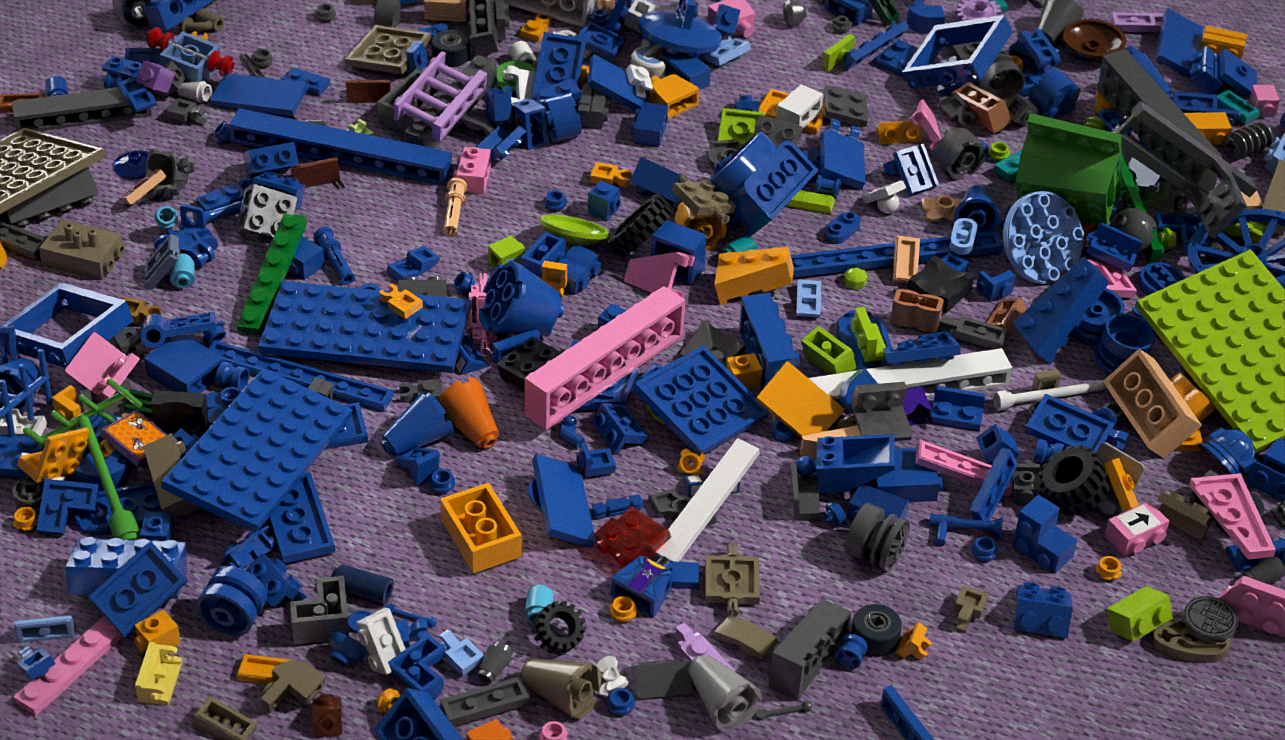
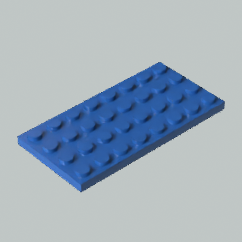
M282 281L258 349L259 353L453 373L472 304L471 300L414 294L422 300L423 308L407 319H404L390 310L388 303L381 301L379 290Z
M263 368L162 480L161 489L256 533L350 419L353 409Z

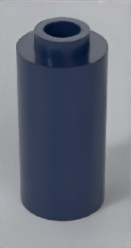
M344 564L335 568L331 577L344 576L346 594L384 605L388 603L394 588V580L392 578Z

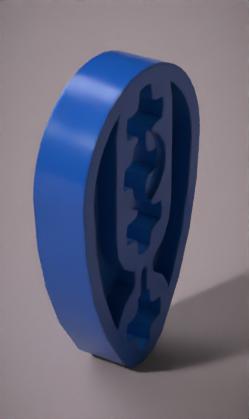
M1155 262L1147 264L1142 268L1138 284L1140 289L1148 296L1186 279V277L1173 265Z

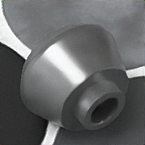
M786 0L783 4L785 24L792 28L802 23L803 18L807 16L806 7L802 6L801 2Z

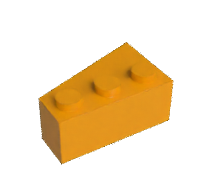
M789 247L719 254L714 285L720 305L728 304L727 300L741 296V298L749 296L748 293L762 289L764 293L792 284L794 267Z

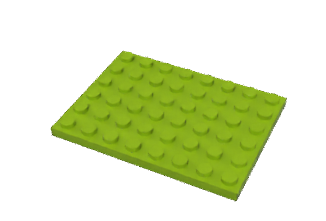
M1251 249L1137 300L1135 304L1136 309L1233 430L1242 431L1251 439L1255 453L1271 446L1276 439H1285V289Z

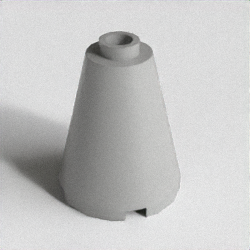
M710 655L697 656L690 664L689 674L714 725L721 731H726L724 727L731 725L735 729L746 723L758 709L755 706L757 700H762V694L758 687Z

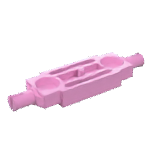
M482 273L478 274V284L472 285L471 293H469V300H471L472 305H476L477 311L475 312L477 322L475 324L472 323V308L470 311V336H472L474 344H480L481 355H484V349H486V355L490 354V344L496 343L497 335H499V333L484 329L479 319V310L484 308L486 293H483L488 280L486 273H483V280Z

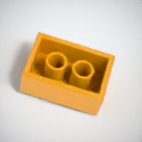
M489 482L440 499L441 521L473 574L522 557V535Z

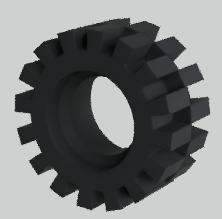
M554 601L552 604L549 603L536 615L537 617L533 621L535 626L532 628V632L537 633L534 639L536 642L539 640L542 642L539 645L542 649L548 647V653L556 651V654L569 652L584 638L582 634L586 632V627L582 625L586 621L585 618L580 619L579 615L582 614L580 609L577 612L573 610L575 608L574 604L567 606V601H562L561 603ZM560 618L566 622L568 634L565 637H558L553 634L550 629L552 619Z

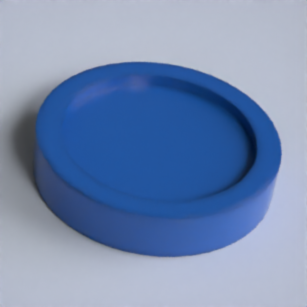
M366 610L353 612L348 618L349 629L358 634L359 627L357 621L372 613Z

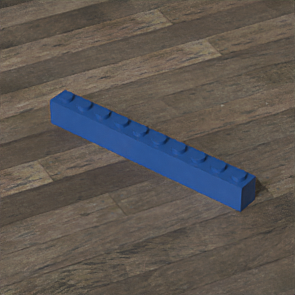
M241 108L237 110L229 124L230 140L234 143L263 148L294 142L297 156L316 160L337 157L338 164L407 179L444 185L452 170V152Z

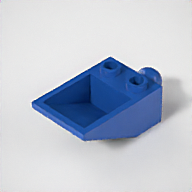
M894 434L817 438L816 461L808 456L798 458L795 462L797 473L806 477L816 471L819 494L845 493L895 470Z

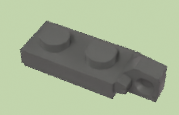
M942 316L938 332L948 331L953 338L992 349L1003 347L1008 331L1006 328L961 316V319Z

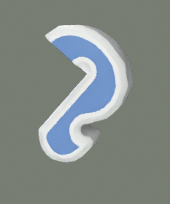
M642 40L641 47L635 49L631 55V64L645 68L650 78L652 76H657L660 79L665 77V64L659 61L663 57L662 53L658 50L661 46L654 42Z

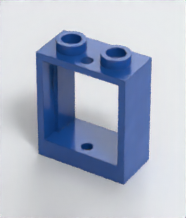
M294 142L248 150L243 153L247 175L289 168L299 164Z

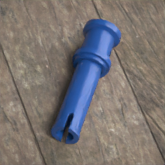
M330 227L319 228L313 235L314 241L323 248L324 257L330 260L343 285L352 283L355 280L354 273L341 253V244L338 240L334 239L333 230Z

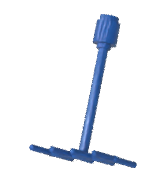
M43 349L38 350L42 376L32 384L28 385L25 365H19L23 389L18 395L9 394L6 381L0 380V402H3V407L0 409V419L5 415L8 434L11 437L15 436L11 410L25 400L28 420H34L30 394L41 385L44 386L46 404H53Z

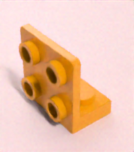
M83 428L49 436L43 451L20 456L17 466L36 483L45 481V479H54L74 474L80 465L84 449L87 446L90 430Z

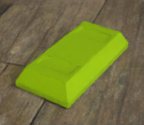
M800 190L787 203V207L831 215L835 198L830 195Z

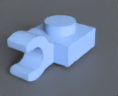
M449 630L439 635V638L443 640L440 644L447 650L445 652V659L462 676L482 664L484 654L467 638L460 642Z

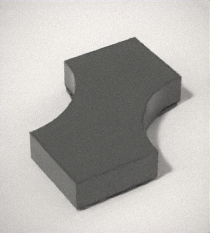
M674 489L648 495V501L658 519L667 517L677 519L690 501V499L678 495ZM715 514L706 526L716 524Z

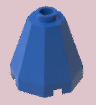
M20 358L0 365V380L6 381L9 394L18 395L23 391L19 365H25L28 385L39 378V367L33 360ZM36 390L30 394L32 405L34 404ZM25 400L13 409H18L20 414L26 411ZM0 402L1 409L3 407V402Z

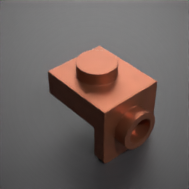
M323 694L318 698H313L312 717L315 737L342 735L341 697H335L333 694Z

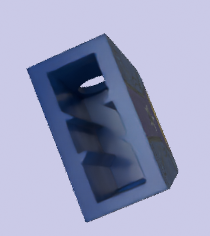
M639 556L612 577L611 596L615 598L620 596L631 598L639 611L654 618L672 588L673 573L670 570L672 567L671 561L665 556H660L655 562L645 556Z

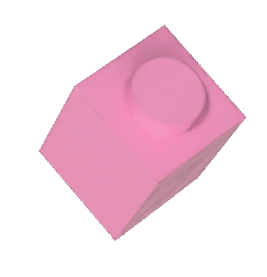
M1253 85L1249 103L1261 111L1259 117H1275L1280 100L1274 85Z

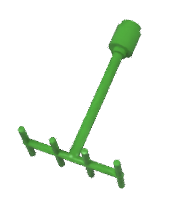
M109 378L106 383L118 392L97 405L84 395H80L79 400L88 406L89 410L70 421L56 411H52L51 416L63 425L42 437L28 427H24L23 432L37 441L39 445L45 446L49 436L61 434L68 430H78L79 428L76 426L80 424L82 429H89L90 435L87 439V445L113 512L108 519L112 536L122 540L137 541L140 539V530L136 519L131 511L122 508L89 418L98 414L112 424L115 422V419L105 412L104 409L123 398H126L138 408L142 406V402L131 395L127 389H124Z

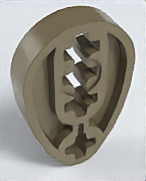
M1178 618L1163 624L1155 630L1152 645L1157 651L1173 658L1196 663H1215L1223 660L1228 655L1233 638L1231 637L1227 641H1224V639L1218 640L1217 643L1200 641L1189 634L1185 623L1183 625L1182 618Z

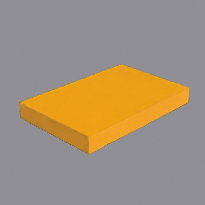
M770 89L759 106L758 112L766 113L765 116L777 119L776 107L789 94ZM823 103L822 111L802 131L817 135L826 119L824 118Z
M788 361L755 398L757 402L800 438L805 435L826 432L845 410Z

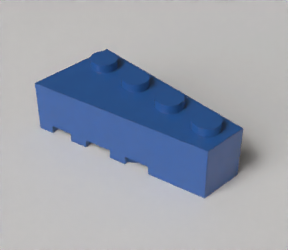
M1083 256L1021 314L1013 324L1034 351L1051 364L1056 358L1054 356L1060 346L1064 347L1069 340L1067 338L1074 326H1079L1087 308H1092L1110 282L1097 267Z

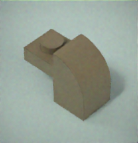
M291 660L280 663L272 669V679L275 683L270 682L261 693V705L266 711L271 713L290 693L303 705L307 706L325 687V677L312 666L302 661Z

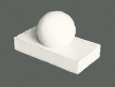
M900 180L863 195L862 199L865 204L877 200V206L880 211L890 214L896 211L899 206V198L895 193L905 189L906 186Z

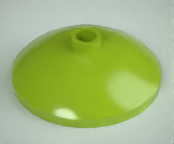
M554 214L542 215L540 218V224L548 233L566 239L567 248H571L575 244L590 246L605 240L609 234L605 227L580 218Z

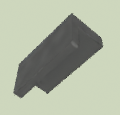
M791 463L794 521L820 520L817 475L797 476L796 463Z
M684 658L632 663V673L635 676L636 697L643 699L691 695L690 660Z

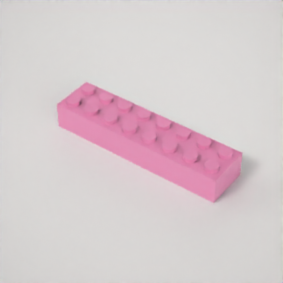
M663 286L639 303L634 304L630 309L618 315L606 325L601 326L597 331L583 338L571 348L566 349L553 360L548 361L541 368L525 377V416L547 430L682 338L685 299Z

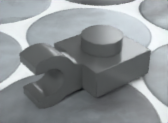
M179 98L165 110L167 118L183 122L191 119L200 126H203L208 121L206 118L201 117L206 112L204 108H197L196 103Z

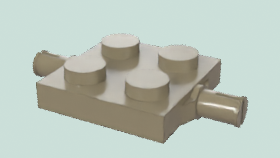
M685 174L679 176V183H674L672 192L697 216H713L722 224L729 222L730 217L726 214L734 213L736 204L729 199L727 194L715 189L716 185L712 184L710 180L694 182Z
M730 541L726 545L727 554L720 556L706 555L705 603L727 604V615L732 616L733 609V616L736 617L738 616V604L759 605V557H745L737 554L738 544L733 541L732 549V541Z

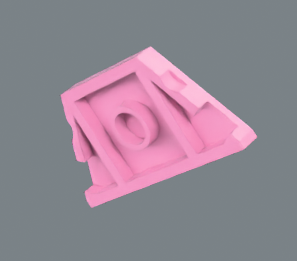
M1242 576L1233 586H1228L1222 591L1218 598L1232 606L1237 613L1240 623L1248 624L1285 638V590Z

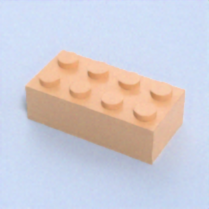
M1141 349L1132 354L1103 381L1148 449L1163 458H1166L1202 426L1157 361Z

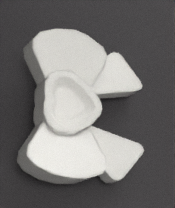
M614 656L604 657L596 664L605 683L601 685L600 692L595 691V693L602 697H608L609 693L613 690L625 688L628 685L627 679L621 676L617 669L618 661Z

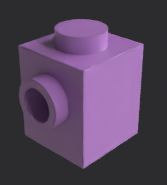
M143 61L136 81L151 89L168 93L176 72L159 64Z

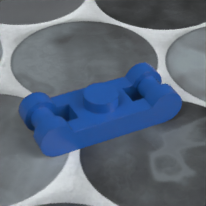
M1040 29L1032 30L1029 33L1027 31L1018 33L1019 43L1024 44L1034 58L1038 69L1046 68L1047 65L1052 67L1060 65L1059 54Z

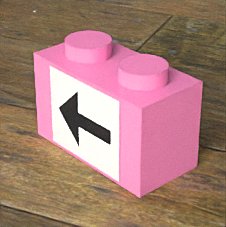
M1148 501L1109 519L1104 537L1125 557L1132 553H1139L1153 543L1158 544L1162 542L1166 537L1169 520Z

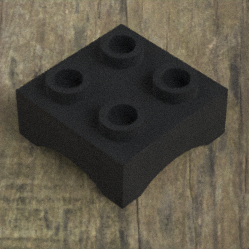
M934 255L922 271L909 278L907 290L917 292L920 295L929 294L942 298L944 300L942 312L947 314L972 290L974 275L969 272L957 271L949 267L941 258Z
M530 337L497 362L496 365L500 378L517 384L525 391V377L562 354V352L534 337Z
M154 391L150 403L154 424L165 434L169 435L172 433L174 436L181 428L190 436L195 434L201 438L210 428L206 393Z

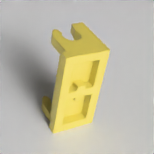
M149 642L135 684L139 703L169 706L182 665V658L168 656L166 653L176 654L178 650L176 647Z

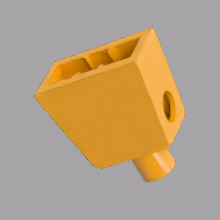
M671 74L662 79L657 76L650 78L653 88L651 91L649 90L650 103L669 106L668 119L699 104V88L681 77Z

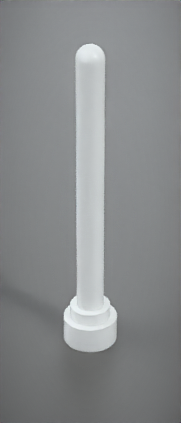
M1102 381L1017 394H1012L1006 390L996 391L993 394V404L997 411L1008 410L1013 404L1042 400L1045 394L1058 398L1105 390L1106 386Z

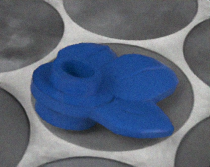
M228 387L222 390L221 393L211 392L206 394L210 425L241 393L238 388Z

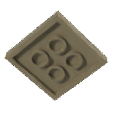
M375 25L345 58L346 66L403 74L409 67L406 51L415 41H423L425 48L432 40L431 33Z

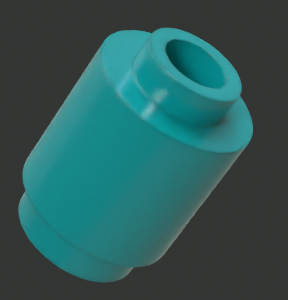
M743 236L727 244L721 253L757 250V244L754 239Z

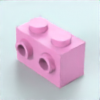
M464 147L462 156H458V170H454L453 178H461L466 181L467 191L465 193L484 194L491 169V149Z

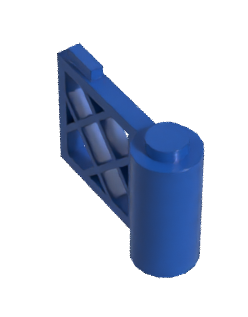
M215 311L165 320L158 314L148 315L142 323V343L149 348H158L164 344L165 339L168 337L216 329Z

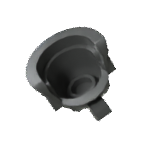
M150 149L146 160L145 177L154 170H162L166 178L147 192L148 198L151 199L161 195V199H166L179 195V191L188 182L189 173L195 171L194 163H189L187 157L182 159L176 157L173 152H161Z

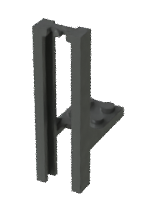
M1140 101L1131 110L1132 115L1130 117L1125 116L1123 118L1124 123L1121 126L1118 124L1111 132L1122 135L1123 151L1174 185L1187 196L1198 210L1207 234L1215 239L1247 207L1241 192L1250 198L1258 190L1254 181ZM1137 119L1214 172L1218 176L1220 183L1211 193L1207 192L1124 133Z

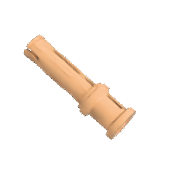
M452 178L447 183L448 193L445 196L447 210L443 233L446 236H455L458 233L460 210L465 204L464 193L467 191V183L461 178Z

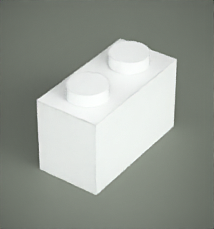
M801 84L794 91H791L788 97L778 103L776 107L777 119L802 126L803 129L822 111L823 94Z

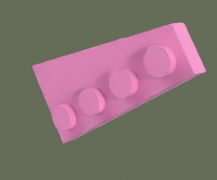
M1241 473L1190 479L1189 486L1209 509L1247 559L1274 557L1276 549Z

